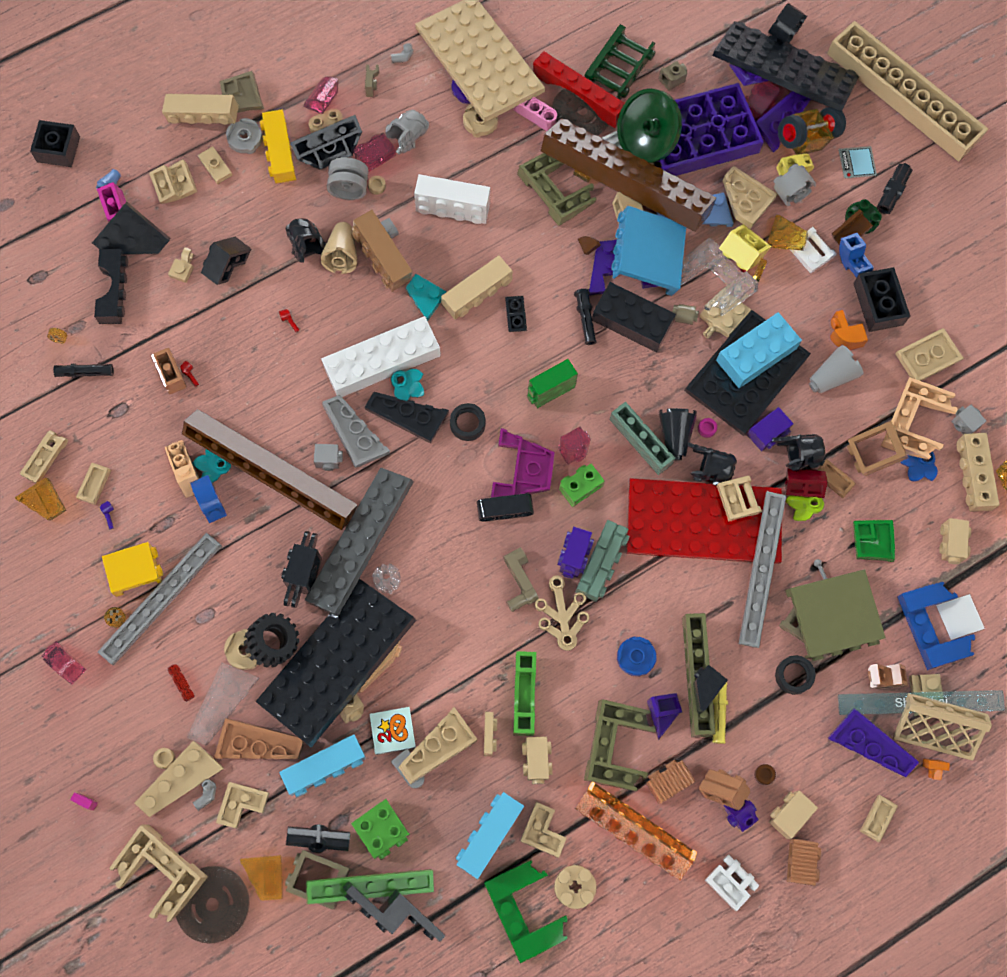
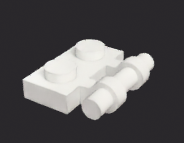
M728 854L723 859L728 868L725 870L721 865H718L705 881L737 911L751 896L745 890L746 887L749 886L755 891L759 884L754 880L755 877L751 873L748 874L740 866L741 863L737 859L734 860ZM734 872L742 879L740 884L731 876Z

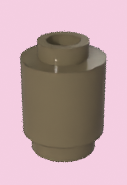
M674 305L673 313L676 314L674 320H676L675 322L693 325V321L697 322L699 311H696L695 306Z

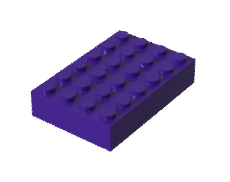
M739 83L676 99L675 101L678 104L682 117L680 138L673 151L663 160L655 162L654 165L672 175L678 176L760 153L764 141Z

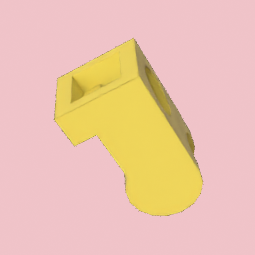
M798 154L781 158L776 167L779 176L786 174L788 169L796 163L799 166H804L808 173L812 171L814 165L809 154Z

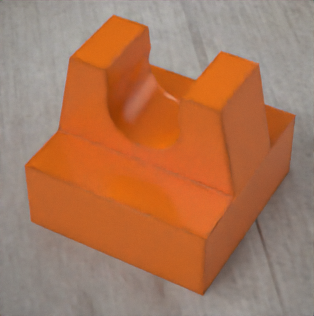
M923 758L922 766L928 768V778L942 780L943 770L949 771L950 763Z

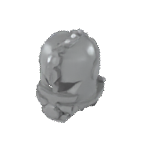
M409 110L401 114L399 119L396 118L386 126L385 133L387 138H396L398 140L399 147L396 153L404 154L410 151V149L415 148V140L427 132L429 122L425 119L424 115L415 110Z

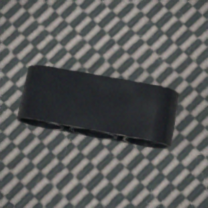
M527 493L484 498L476 502L478 518L481 522L527 517L534 514L532 495Z

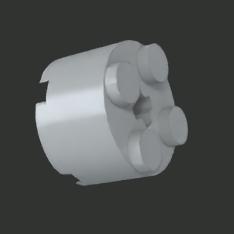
M797 163L792 165L786 174L778 176L773 181L775 183V191L786 206H791L790 202L793 201L795 204L800 202L812 192L810 189L812 186L816 187V182L806 168L799 166Z

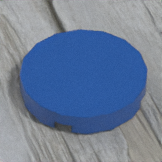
M631 637L620 645L617 651V662L626 674L640 677L653 669L657 653L649 640L642 637Z

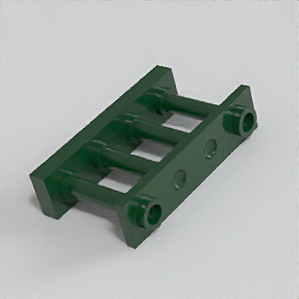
M619 24L584 75L590 81H597L616 91L617 98L620 100L627 97L630 86L648 60L651 61L656 53L654 51L655 42L652 41L648 49L626 37V27ZM619 44H624L643 54V56L637 61L617 50ZM615 56L633 66L634 69L631 73H628L609 63V58ZM607 69L624 78L625 82L620 86L601 76L600 71Z

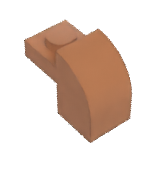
M872 664L868 668L871 688L908 686L904 665L882 666Z

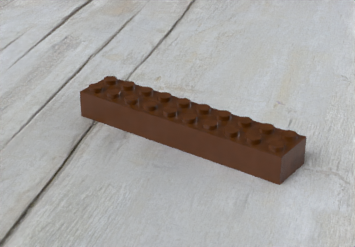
M561 118L544 134L541 152L694 232L711 214L716 197L679 179L677 176L648 163L644 159L638 158L631 152L605 141L601 137L572 124L568 120Z

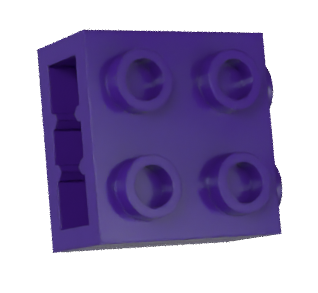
M574 526L572 532H567L563 545L566 550H561L557 564L561 566L559 572L563 573L564 577L573 579L574 577L578 578L579 572L584 573L588 557H585V555L590 554L594 539H591L592 532Z

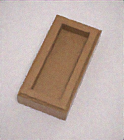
M827 459L816 470L826 471L827 486L841 498H844L856 484Z

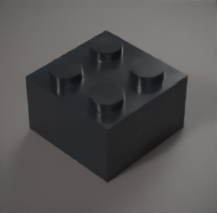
M39 120L30 152L37 163L72 167L80 135L72 124Z

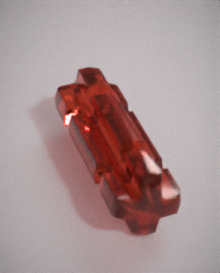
M177 664L170 666L167 670L170 676H173L172 679L179 692H182V698L186 702L190 701L195 695L189 689L190 686L183 673H180L181 670Z

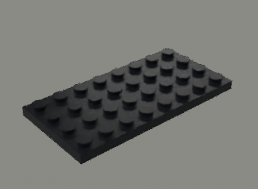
M736 21L733 22L712 55L842 112L859 78L853 70L844 69L837 63L828 62L823 57L814 56L808 53L807 50L798 49L788 42L782 43L772 35L768 36L761 33L758 29H752L744 23Z
M359 578L340 614L336 616L330 613L255 702L312 748L416 622L415 617Z

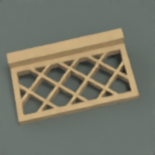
M908 693L906 698L907 704L893 738L898 741L973 760L986 731H990L992 724L989 715L986 713ZM912 711L919 713L920 717L910 721L908 715ZM933 717L940 720V723L929 726L927 722L928 719ZM924 722L927 728L916 732L913 725ZM957 723L960 728L950 732L947 725ZM910 727L913 731V734L908 736L901 735V731ZM944 727L947 733L936 737L933 731ZM972 728L979 729V733L971 737L966 732ZM930 732L933 737L931 740L924 741L919 736ZM963 732L966 739L956 742L953 736ZM948 738L953 742L949 746H942L940 744V741ZM968 743L971 744L970 753L961 751L959 748Z

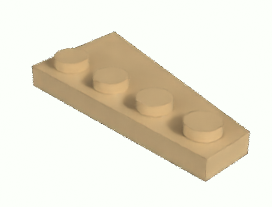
M454 707L437 727L427 735L423 742L400 764L399 769L411 785L476 743L478 739Z
M194 740L142 794L135 804L151 817L224 767Z

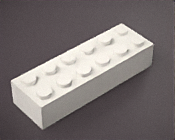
M424 316L321 358L336 395L344 397L392 377L396 371H406L440 357V347Z

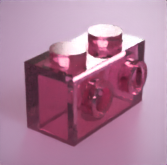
M580 426L560 437L558 450L567 465L574 461L580 462L586 458L591 441L590 436Z

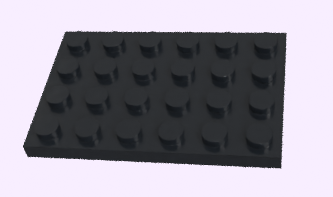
M753 310L749 312L684 390L743 436L811 354L799 345L795 351L741 388H738L716 359L720 351L766 321Z

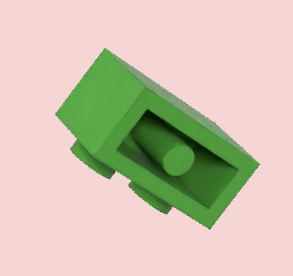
M592 463L588 466H581L576 470V474L573 476L568 475L561 480L559 490L572 508L604 486V479Z

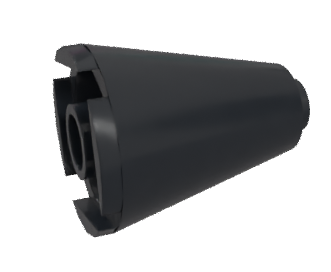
M669 408L665 413H663L662 409L659 410L664 444L668 452H671L675 457V461H680L682 457H686L688 451L687 444L688 442L690 443L697 416L696 410H693V413H689V409Z

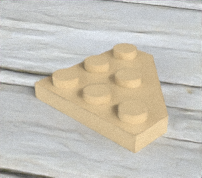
M735 166L728 171L723 179L735 219L751 229L778 194Z

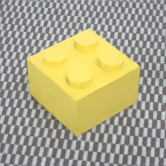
M744 224L732 230L719 247L723 251L724 256L733 259L739 268L747 271L759 264L771 248L767 242Z

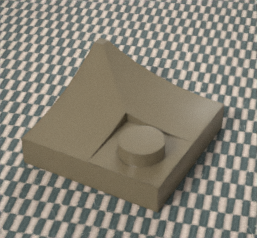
M253 71L220 81L222 95H233L239 105L237 113L264 109Z

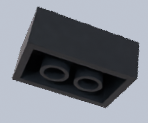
M891 267L860 273L853 284L868 331L873 332L904 326L911 316L895 268Z

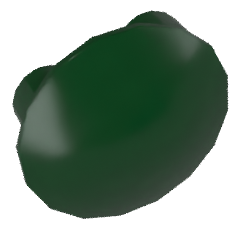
M866 199L851 204L846 210L845 221L860 209L864 217L873 225L865 234L875 231L882 219V215L877 207Z

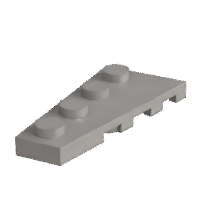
M340 395L323 401L322 405L355 468L390 454V450L379 441L380 439L375 433L373 434L368 429L366 423L359 419L355 411Z

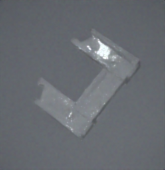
M708 238L683 259L681 285L708 267L727 286L704 306V309L710 311L713 306L722 309L720 315L723 316L757 292L758 281L747 271L743 273L722 254V251L719 249L720 246L711 238Z

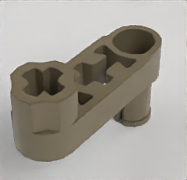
M521 547L503 556L507 567L521 589L520 595L507 601V605L512 612L526 604L530 605L539 599L521 567L528 563L526 554Z

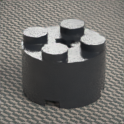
M787 3L768 33L782 43H790L808 16Z

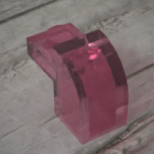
M57 641L47 647L41 655L44 658L43 660L71 685L86 671L84 666Z

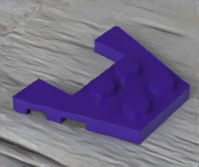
M617 239L600 241L601 246L596 249L589 296L603 294L606 290L603 276L613 275L612 264L615 260L613 251L617 244ZM641 281L642 289L659 287L657 285Z

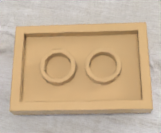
M944 328L895 353L910 378L923 381L963 359V356Z

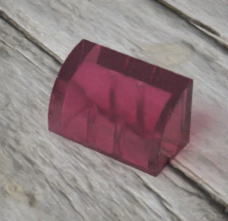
M329 76L322 78L305 101L304 107L323 114L338 93V79Z

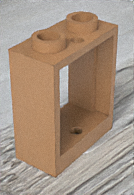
M892 421L848 439L850 444L847 446L848 451L857 460L854 465L858 473L862 472L864 476L908 459ZM887 431L897 454L866 467L856 443Z

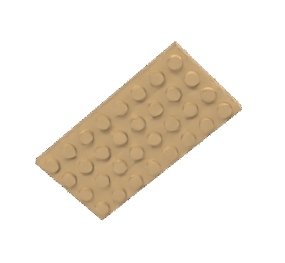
M463 0L415 24L417 31L484 122L545 92L544 85L479 0Z

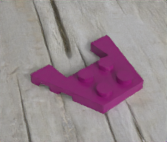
M501 428L498 446L518 449L513 484L493 482L491 498L550 491L555 452L536 443L526 441L521 436L509 433L508 430Z

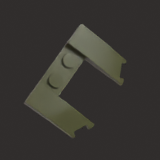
M543 153L520 165L517 174L527 187L532 186L548 206L549 215L560 226L596 202V197L591 198L590 191L594 189V185L591 183L564 197L547 176L564 165V163Z
M604 699L598 701L595 717L596 727L590 759L587 760L584 781L631 791L638 790L634 787L640 776L646 779L648 772L613 765L611 760L618 726L655 733V726L649 727L646 714L651 713L650 710Z

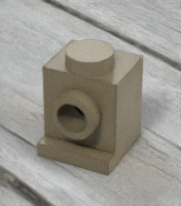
M676 61L666 68H661L659 80L670 91L685 82L687 68L683 63L679 64Z

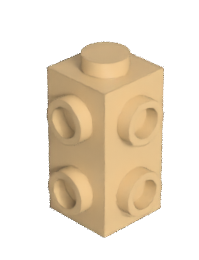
M949 518L940 528V534L943 537L939 552L942 554V560L948 561L950 564H960L970 555L968 539L971 536V528L967 520Z
M527 737L526 743H522V753L527 757V763H523V775L527 776V781H532V784H544V780H548L549 775H552V762L548 763V754H551V742H547V737Z

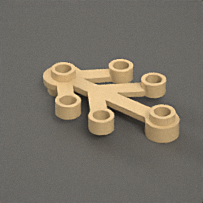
M556 575L550 579L549 588L555 593L558 612L548 606L546 600L542 598L536 601L535 608L538 611H543L560 623L561 631L550 625L551 623L548 618H541L538 626L541 630H546L556 637L558 646L562 650L569 651L575 648L577 644L576 634L589 621V614L584 611L580 612L577 616V622L569 630L568 622L579 606L585 603L586 596L581 592L576 593L574 601L566 611L562 592L565 581L561 576ZM559 580L561 584L555 586L553 582ZM577 596H582V597H583V601H582V602H578V601L576 600V597H577ZM543 602L545 606L539 608L537 604ZM585 615L587 620L581 621L580 616ZM546 621L548 626L542 627L541 622ZM565 637H569L571 639V642L569 644L564 642Z

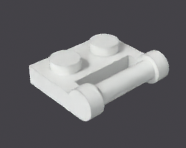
M814 227L810 228L788 246L789 250L810 274L837 254L818 236L817 230ZM811 238L816 243V245L823 251L825 256L822 257L820 253L808 241V239Z

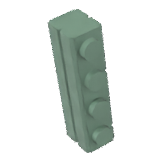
M624 402L611 413L609 420L657 475L663 473L673 464L675 457L671 452H668V449L650 428L643 424L642 419L627 402Z
M607 520L576 588V593L581 592L586 598L597 602L599 597L603 598L607 589L604 587L606 580H611L615 571L611 568L614 563L618 564L622 555L619 550L621 546H626L630 537L626 535L629 530L628 528Z

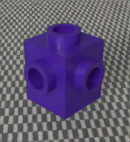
M744 800L745 803L741 810L723 805L728 814L726 818L733 828L737 826L744 832L758 821L755 813L757 809L750 800Z

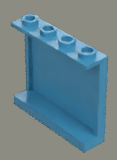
M627 206L619 213L617 218L619 227L615 235L617 244L613 251L615 260L612 264V278L615 279L619 274L664 287L666 288L665 294L673 296L681 286L686 227L671 219Z

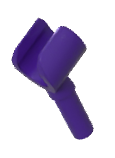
M107 501L100 506V510L105 515L109 530L114 529L109 513L114 508Z

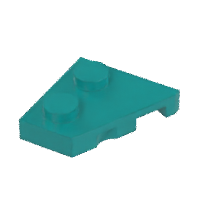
M415 274L406 286L407 293L414 300L416 307L419 308L427 321L440 305L441 296L447 292L418 274Z

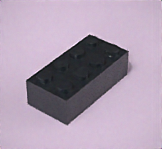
M610 282L593 311L592 321L657 353L673 324L676 314Z

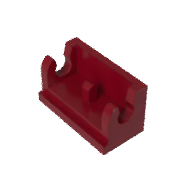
M787 468V481H785L786 495L825 498L828 483L826 471L803 469L792 471Z

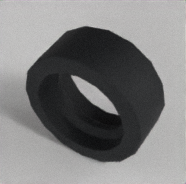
M470 403L461 404L451 413V431L460 440H476L484 432L486 425L485 414L477 405ZM467 412L475 414L479 420L477 429L471 432L460 430L457 426L459 415Z
M798 655L789 656L782 660L775 672L776 682L780 689L792 695L802 694L810 689L816 677L815 668L812 663L805 657ZM796 663L805 669L807 678L803 685L794 687L789 685L784 679V670L790 664Z

